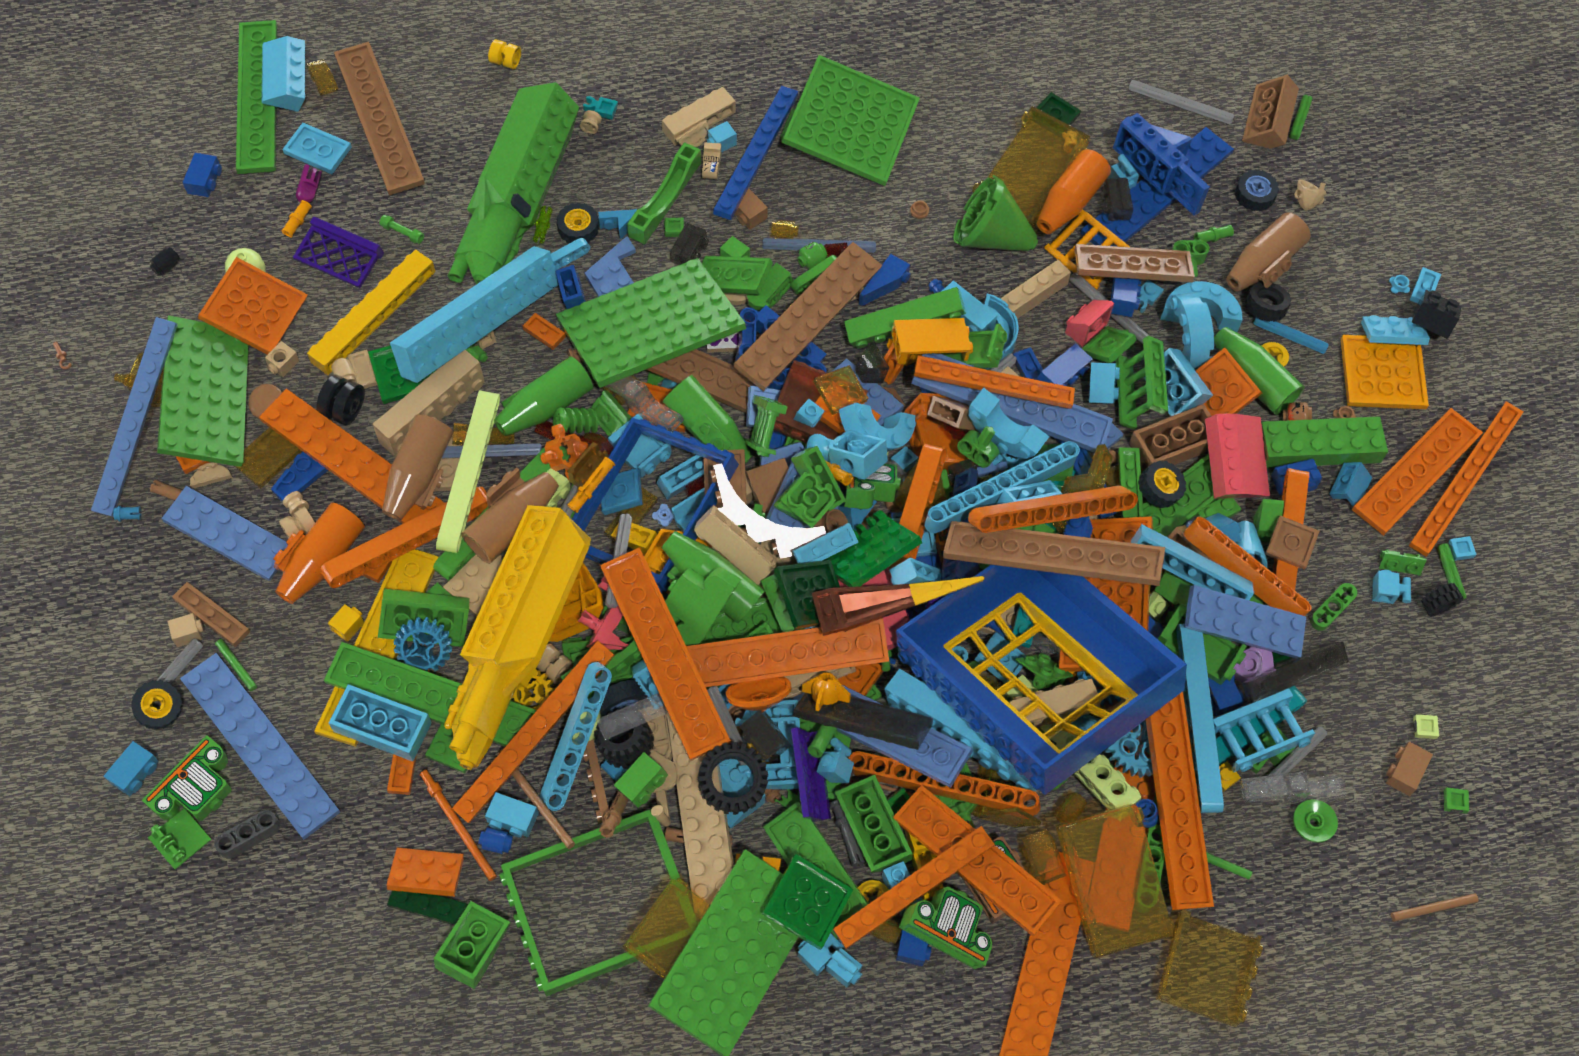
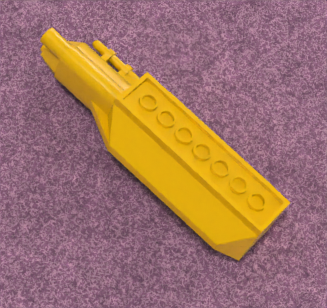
M527 505L460 653L469 662L468 672L462 685H459L456 691L458 694L453 705H450L448 709L449 714L444 727L447 730L452 728L453 739L449 748L456 752L457 759L460 762L459 765L465 769L472 770V768L479 766L493 743L516 688H527L588 552L591 538L561 508Z

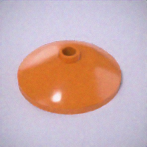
M776 677L734 683L726 690V699L730 704L741 709L765 711L777 705L789 695L792 689L791 682L786 677Z

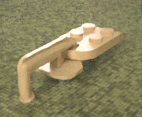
M665 705L658 709L650 706L637 711L644 716L654 735V741H652L654 747L649 749L651 752L649 757L658 763L668 774L663 785L656 788L653 792L656 793L657 805L651 809V814L655 816L661 825L668 827L671 824L666 790L676 785L678 777L676 765L671 761L673 756Z

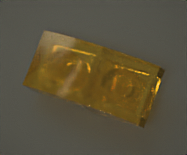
M324 59L306 63L311 79L315 82L320 96L338 91L336 81Z

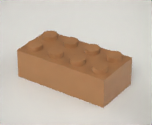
M1202 404L1133 431L1129 444L1132 448H1139L1140 463L1144 469L1157 461H1167L1174 465L1209 452L1205 419L1211 417L1206 406Z

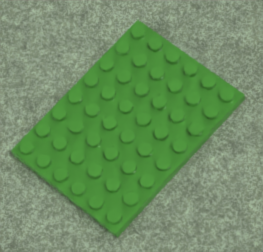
M698 258L556 314L558 322L599 388L746 329L744 320Z

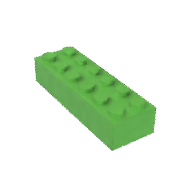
M1380 417L1261 422L1267 468H1275L1308 459H1314L1317 466L1343 465L1344 463L1362 462V464L1381 463L1388 453Z

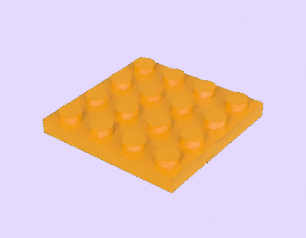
M1342 335L1340 340L1347 406L1403 409L1428 408L1429 403L1421 345L1370 343L1367 336Z

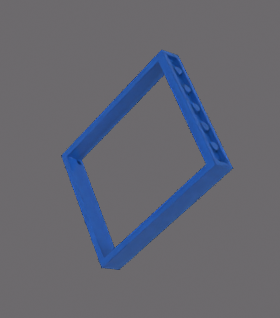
M632 417L608 457L615 463V466H613L592 493V498L590 500L587 499L579 512L575 513L572 520L585 531L641 434L723 464L728 481H730L739 465L734 458L735 455L725 449L723 451L718 450L710 443L702 444L694 437L686 438L677 431L670 432L661 425L654 426L645 419L638 420ZM712 482L683 535L696 541L698 536L694 529L697 521L713 505L716 506L717 504L715 491H718L717 482ZM589 546L585 558L602 565L613 560V555ZM670 558L660 575L651 571L658 588L667 592L671 585L667 574L674 567Z

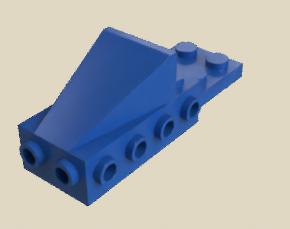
M1138 113L1131 117H1126L1120 124L1113 149L1119 155L1124 154L1134 169L1162 195L1169 192L1194 216L1200 213L1210 186L1187 166L1189 159L1186 157L1192 138L1151 125Z

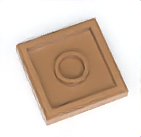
M1279 516L1265 555L1305 570L1320 531Z

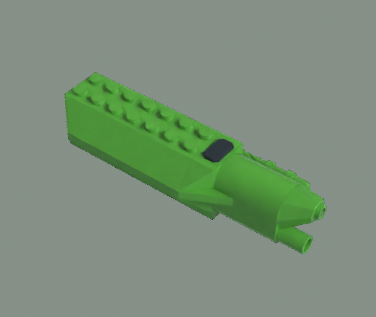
M556 82L518 90L467 210L472 214V217L454 255L455 260L448 274L450 280L461 283L469 267L475 283H480L513 260L514 256L519 252V244L524 232L535 224L571 139L579 106Z

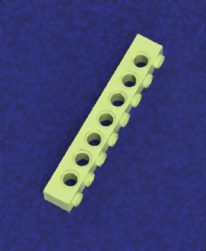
M1024 675L1018 678L1033 693L1038 691L1033 687L1031 679H1027ZM1013 687L1003 695L1008 702L1019 696L1026 697L1016 687ZM1056 723L1044 725L1037 729L1044 734L1054 727ZM1062 730V732H1059L1049 740L1061 750L1077 738V736ZM1099 754L1091 760V763H1087L1074 773L1119 822L1135 810L1136 803L1141 800V795L1137 788L1130 786L1125 781L1124 775L1120 771L1115 770L1104 755ZM1102 774L1105 775L1107 778L1100 779L1097 777V775ZM1119 790L1122 794L1116 795L1112 791Z

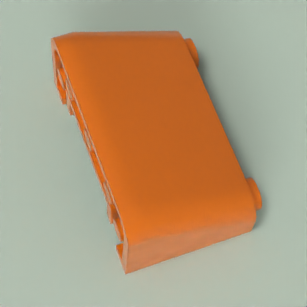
M920 393L904 411V413L915 415L916 426L909 440L913 453L920 457L924 444L945 447L947 455L943 469H947L948 475L959 474L970 468H976L978 465L958 450V442L963 438L961 429L927 415L933 396L950 400L954 399L940 394Z

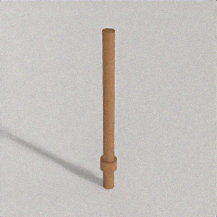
M518 767L511 776L514 777L567 849L573 848L575 845L574 841L519 771L520 767Z

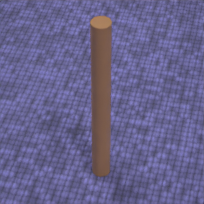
M1474 893L1392 912L1391 917L1395 922L1476 903L1479 900L1477 894Z

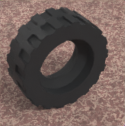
M1257 282L1250 288L1245 300V306L1254 317L1267 322H1276L1286 316L1291 305V297L1289 292L1278 284L1272 283L1268 288H1265L1264 282ZM1260 298L1270 299L1277 305L1267 304L1263 302Z

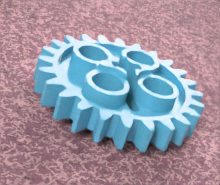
M1144 720L1132 729L1133 732H1128L1105 750L1106 753H1112V756L1109 758L1110 761L1116 759L1115 767L1117 768L1122 765L1123 773L1129 769L1132 777L1137 772L1140 778L1145 773L1148 777L1153 774L1146 720ZM1123 746H1126L1130 753L1126 752ZM1144 751L1150 755V759L1145 756Z

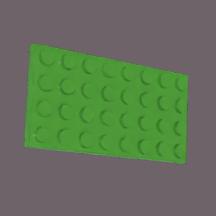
M168 315L167 320L178 325L163 367L157 453L241 467L244 457L248 345L205 322Z
M746 849L741 853L648 1005L649 1008L721 1056L730 1055L798 938L795 934L762 915L783 874Z

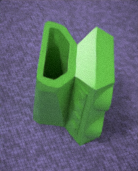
M804 471L800 477L793 481L773 506L812 528L833 505L836 498L829 488H824L819 484L818 478L815 475Z

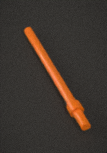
M427 770L422 771L420 776L428 787V793L436 799L488 880L492 881L497 875L443 795V789L438 782L433 780Z

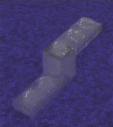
M631 376L605 386L622 396L633 413L639 414L642 418L656 426L661 425L668 431L673 432L684 421L682 415L656 401L647 386Z
M657 693L601 717L596 721L604 740H607L668 714V711L660 694Z
M1306 771L1240 780L1245 803L1280 799L1281 805H1289L1311 799L1321 801L1345 798L1346 796L1341 775L1308 779Z

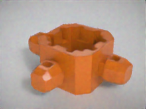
M558 424L552 426L551 430L555 439L546 442L545 452L542 453L540 458L542 463L550 464V468L555 471L565 469L564 473L569 480L568 470L589 445L586 441H581L580 437L576 434L565 436L563 425ZM561 443H564V446H568L566 450L568 455L571 456L569 462L562 458L564 456L563 451L559 449Z

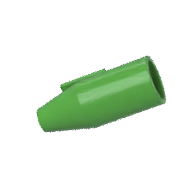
M1224 327L1215 335L1214 344L1219 351L1223 348L1228 350L1262 392L1257 398L1275 415L1286 410L1288 404L1295 402L1302 394L1305 386L1261 345L1228 327Z
M570 356L501 402L504 409L494 419V423L504 436L544 423L554 416L557 408L562 407L565 409L593 390L592 381L584 367L574 357Z
M693 375L684 379L663 400L668 409L702 444L710 443L718 450L744 449L745 464L753 457L734 420Z
M676 531L673 532L661 547L674 564V567L667 574L670 578L668 580L669 583H672L674 579L678 581L687 568H691L704 578H707L715 568L722 567L742 579L722 610L737 624L765 591L716 550Z

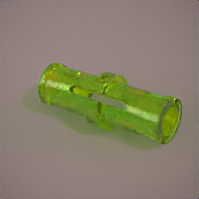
M546 206L541 207L539 219L536 220V230L533 236L535 243L538 242L540 237L539 243L543 244L547 230L550 229L551 224L549 221L553 209L549 206L547 213H545Z

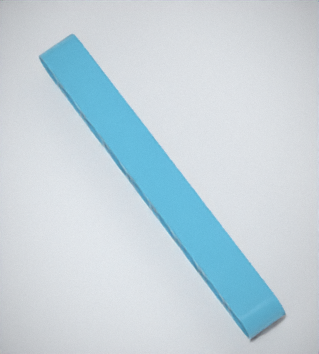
M1071 441L1065 442L929 509L924 522L926 530L931 533L941 532L950 527L951 521L961 522L967 519L969 513L974 508L997 504L1004 489L1042 482L1072 467L1080 452L1079 446Z
M1178 624L1176 633L1179 658L1187 664L1183 693L1200 813L1223 812L1224 801L1203 633L1184 628L1185 624Z

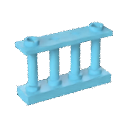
M1290 689L1213 719L1215 734L1220 732V734L1224 735L1237 758L1232 767L1233 773L1239 770L1245 772L1258 762L1297 746L1303 748L1311 743L1310 740L1315 734L1314 730L1303 733L1288 707L1293 697ZM1275 709L1281 711L1295 737L1284 741L1269 715L1270 711ZM1256 717L1262 719L1276 745L1264 748L1250 723L1251 719ZM1238 724L1243 727L1256 750V753L1247 757L1231 731L1232 727Z

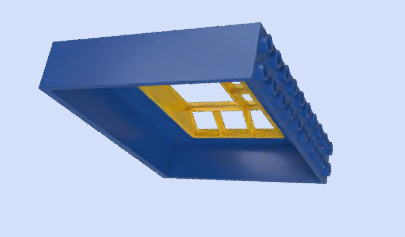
M990 565L974 576L985 577L982 582L949 593L896 630L899 660L911 667L913 673L917 677H921L930 690H935L945 704L953 707L955 713L969 723L973 731L979 732L989 746H994L1000 756L1014 766L1018 774L1024 775L1029 780L1031 786L1036 790L1039 789L1044 795L1185 689L1187 664L1083 576ZM1016 603L1020 604L1034 624L1033 627L1019 637L1013 634L1001 617L1002 613ZM992 620L996 621L1010 641L1009 644L995 654H991L977 634L979 629ZM1038 632H1042L1105 688L1064 719L1057 715L999 662L1000 659ZM968 637L974 641L986 658L984 662L974 669L952 650V648ZM990 666L995 667L1009 680L997 690L979 675ZM1013 687L1019 689L1032 701L1030 705L1020 712L1002 696ZM1111 694L1126 699L1124 703L1112 712L1095 706ZM1036 709L1043 711L1056 723L1054 727L1044 734L1025 718ZM1086 712L1102 718L1086 731L1071 724ZM1062 730L1077 736V738L1061 750L1049 740Z

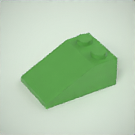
M470 901L435 955V968L475 989L491 963L510 925V921Z

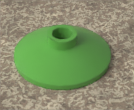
M1315 799L1306 800L1296 808L1293 815V822L1297 832L1308 841L1316 843L1325 842L1336 833L1338 827L1336 813L1323 801ZM1310 820L1316 821L1317 826H1312Z

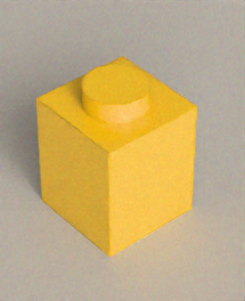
M344 604L328 622V625L332 632L348 642L363 626L364 621L361 617L362 613L357 608H350Z

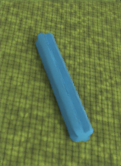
M1257 317L1254 320V325L1322 354L1326 352L1329 346L1328 343L1279 322H1267Z

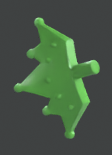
M787 789V798L782 795V801L775 799V802L788 809L796 802H801L799 791L798 795H796L790 789Z

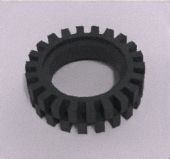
M732 742V745L723 743L721 747L716 746L712 752L709 751L701 762L698 773L699 791L702 793L703 800L706 799L707 804L710 807L711 805L714 806V810L718 812L719 810L724 811V814L733 812V815L741 811L745 813L749 808H754L765 793L768 784L765 761L762 762V756L759 753L756 754L755 749L752 747L750 749L746 748V744L742 743L740 746L737 745V742ZM729 759L744 762L753 774V786L750 791L736 798L727 797L718 792L712 781V773L720 762Z

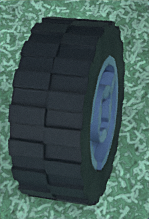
M1258 169L1249 170L1243 173L1238 180L1235 188L1236 200L1239 201L1241 206L1252 211L1267 210L1276 200L1279 184L1270 173Z
M626 680L608 687L600 708L601 716L607 717L609 712L612 711L614 713L619 708L622 711L625 708H630L632 711L644 703L646 696L635 680Z

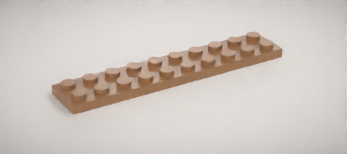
M366 42L335 51V58L388 194L392 195L424 185V178L370 43Z
M852 242L734 363L733 367L762 391H765L861 291L883 265Z
M951 521L943 557L944 559L1160 586L1165 547L1022 529L983 533L970 523Z

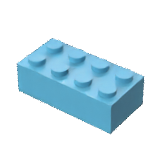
M349 684L329 721V725L335 733L410 761H414L432 723L427 713Z

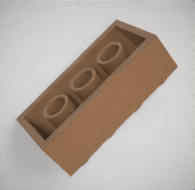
M1288 74L1256 85L1242 139L1243 142L1269 149L1286 144L1299 90Z

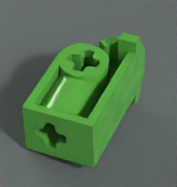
M776 262L770 269L760 295L746 294L748 305L759 311L765 305L772 308L790 289V285L793 282L791 273Z

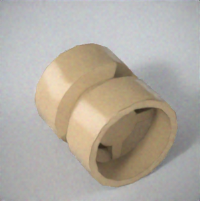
M305 507L294 512L293 517L288 515L279 521L288 539L293 533L297 535L300 530L307 534L315 524Z
M547 644L537 669L541 672H546L548 678L553 680L554 684L562 681L561 676L573 668V662L565 655H560V651L555 646Z

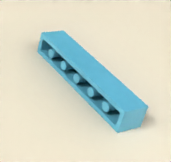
M1141 524L1131 539V543L1165 547L1163 569L1196 586L1250 600L1254 594L1253 582Z

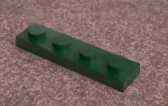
M392 891L387 906L455 926L468 904L438 895Z

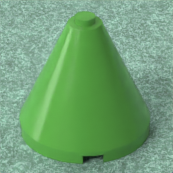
M993 175L994 179L988 177L978 186L963 208L966 213L962 221L960 219L957 221L953 235L954 242L962 247L1016 251L1033 250L1038 243L1037 234L1003 180Z

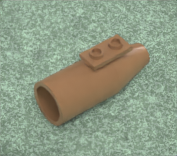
M1283 213L1244 248L1226 278L1229 287L1234 291H1241L1259 281L1264 282L1265 288L1276 282L1292 266L1291 257L1309 242L1311 235L1307 224L1293 213Z
M415 415L390 468L382 513L393 519L402 520L414 504L422 510L427 505L431 507L436 495H433L436 487L440 488L444 477L441 476L443 470H438L437 467L453 435V430L449 426L426 415Z

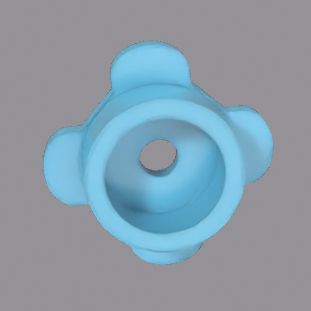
M1397 275L1389 279L1393 293H1408L1410 291V287H1408L1409 279L1406 276Z

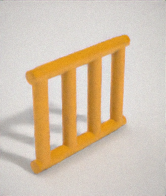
M1082 210L1078 214L1079 216L1051 244L1045 245L1044 249L1070 271L1077 273V266L1071 261L1075 256V246L1065 256L1057 248L1084 220L1093 227L1077 244H1087L1100 232L1107 238L1101 244L1102 246H1111L1113 243L1118 247L1130 246L1088 212ZM1080 275L1096 290L1100 287L1099 283L1105 278L1099 276L1091 278L1090 276Z

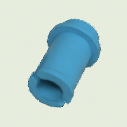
M119 505L118 508L113 510L114 520L119 522L129 519L141 520L142 513H139L141 507H122Z

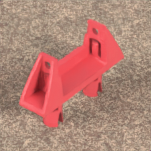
M603 576L598 587L607 592L608 582L605 576ZM619 606L608 608L601 620L587 610L582 612L578 622L591 628L594 633L586 646L587 648H591L597 640L609 650H624L629 645L612 633L623 617Z

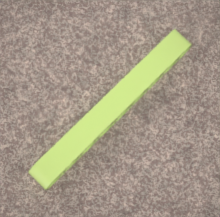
M482 390L478 392L437 537L436 550L452 553L459 552L462 542L461 533L465 530L492 433L494 419L497 415L500 394Z

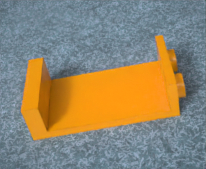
M964 318L894 320L891 335L897 364H906L908 354L962 353L963 361H968L969 355L973 352V344L969 341V327L966 326Z

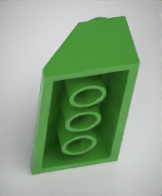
M384 588L378 638L395 640L397 638V631H401V626L403 624L407 625L408 620L411 619L415 622L416 618L420 617L421 621L424 622L425 618L428 617L430 623L436 619L437 626L443 624V631H449L448 638H452L450 646L463 647L469 613V598ZM410 635L406 641H413V636Z
M875 775L835 792L871 873L883 871L902 861L904 863L912 861L913 853L898 822L893 819L894 813Z

